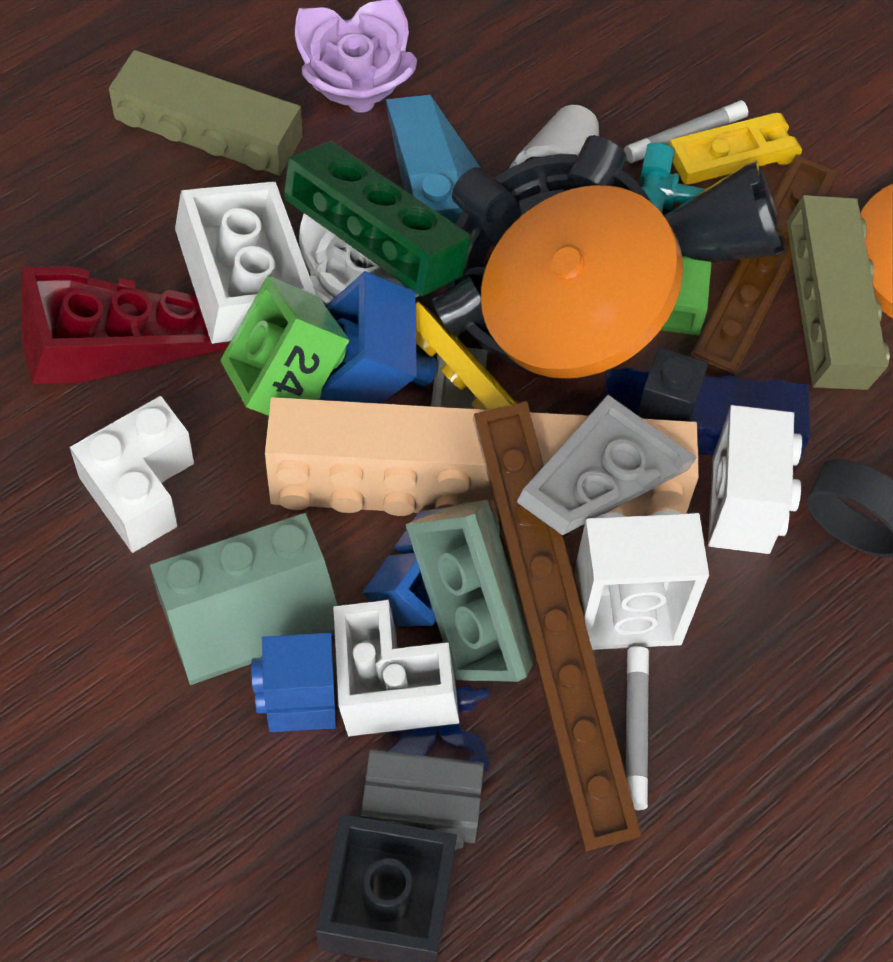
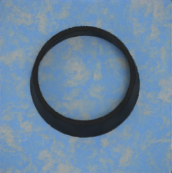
M831 459L824 462L807 497V507L813 518L832 536L858 551L877 557H893V479L872 467L851 460ZM837 496L866 508L887 526L878 524L860 515Z

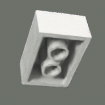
M276 182L181 190L175 230L211 343L232 340L267 275L316 295Z
M663 510L651 516L626 517L621 513H605L596 518L586 519L573 578L592 650L631 648L636 646L682 645L709 577L699 513L681 514L675 510Z

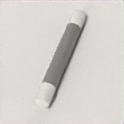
M740 100L627 145L624 148L627 156L626 159L629 163L644 159L647 144L662 143L669 146L670 139L729 125L748 116V108L745 102Z
M639 646L631 647L627 650L625 775L634 809L644 810L648 807L649 650Z

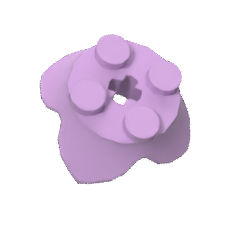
M398 0L370 2L360 7L350 20H343L334 10L324 7L299 8L296 17L295 40L305 63L302 66V75L317 91H320L329 100L348 105L356 112H367L373 108L375 102H379L391 94L397 85L406 81L416 70L417 59L415 55L411 52H406L409 36L408 20Z

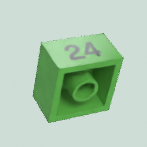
M267 275L220 361L245 406L269 416L271 397L320 400L321 389L332 370L337 368L343 361L346 347L350 340L318 296Z

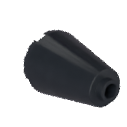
M757 160L747 163L664 215L675 236L678 238L682 257L712 263L778 256L786 253L783 231H776L775 228L778 225L776 206L762 168L759 169Z

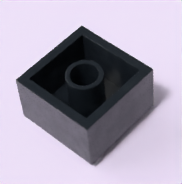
M340 814L316 930L318 950L384 962H437L457 834Z

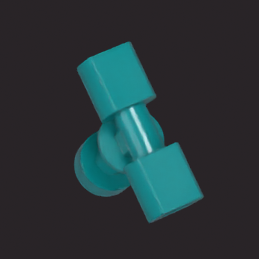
M662 143L647 144L639 183L643 185L642 189L661 213L663 208L671 211L673 202L683 204L706 190L678 184L679 174H670L675 149Z

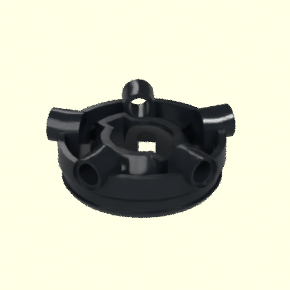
M592 135L586 138L578 155L559 154L535 158L518 164L495 178H492L480 167H474L466 171L458 179L452 190L451 197L452 201L463 212L455 225L471 235L463 276L446 284L447 290L432 299L439 317L451 335L456 337L468 330L472 337L495 357L517 369L534 373L514 362L496 343L486 326L481 306V290L478 287L482 286L486 267H480L482 259L489 245L493 244L496 247L505 232L524 213L558 193L585 186H613L630 190L651 202L642 187L631 176L621 170L627 158L623 149L608 139Z

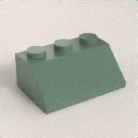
M488 500L459 503L405 524L443 643L449 642L455 680L518 682L527 678L535 659L516 591L512 569L507 562L499 537V523L491 512Z
M306 513L150 565L157 595L190 685L250 665L252 658L262 657L263 636L331 633V636L335 635L333 607L338 605L324 557Z

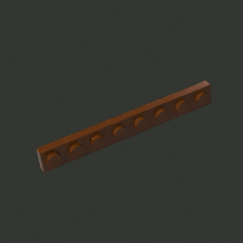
M526 401L475 413L473 421L583 850L590 851L641 838L640 828L563 536L517 503L522 490L544 467L528 403Z

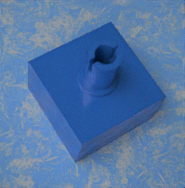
M364 271L326 305V308L350 341L347 344L343 361L337 368L332 370L323 385L320 400L382 404L409 382L425 388L426 383L430 384L433 381L437 371L436 359L416 352L415 291Z

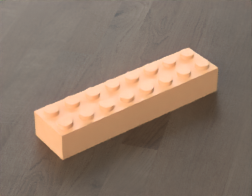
M271 397L265 447L270 504L281 505L291 510H302L308 507H326L343 513H354L360 510H378L395 516H406L412 513H419V511L451 507L459 503L488 500L491 512L499 521L473 421L475 413L487 410ZM530 412L544 465L589 416ZM643 419L697 458L688 471L607 513H621L626 517L651 516L659 511L675 510L681 514H686L699 478L697 422Z

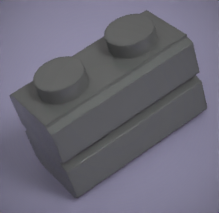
M370 750L361 818L457 834L455 850L463 848L464 842L475 843L484 763Z

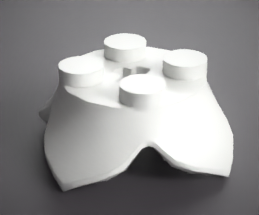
M303 214L299 235L300 251L309 269L310 279L316 296L321 299L325 306L364 271L410 289L319 223Z

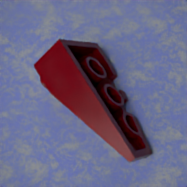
M77 267L22 268V345L32 384L86 382L225 350L231 341L211 343L199 302L195 295L170 289L163 294L135 288L136 281L119 278L117 284L89 277V270Z

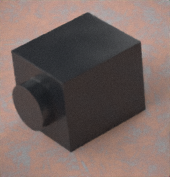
M658 347L644 387L637 416L642 419L690 422L709 362Z

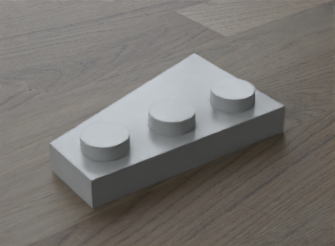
M607 395L526 485L517 503L561 535H564L584 525L587 518H596L599 515L605 514L688 471L697 457Z

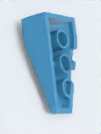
M431 95L386 99V108L403 190L456 224L463 210L452 201V190L458 179L466 171L474 167H480Z

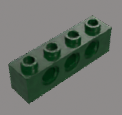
M332 141L289 157L284 199L420 296H424L463 276L471 239L469 233Z

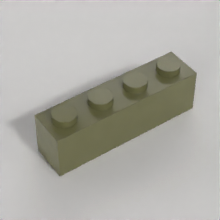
M136 50L132 52L109 87L114 118L130 127H139L162 135L168 140L180 141L203 149L211 155L223 156L244 163L252 169L264 170L278 176L283 172L289 157L292 156L303 137L301 106Z
M803 195L786 221L812 386L813 388L868 390L887 369L890 352L887 343L883 342L880 326L882 308L880 302L876 300L872 282L874 265L873 261L868 258L865 243L866 222L860 216L857 198Z

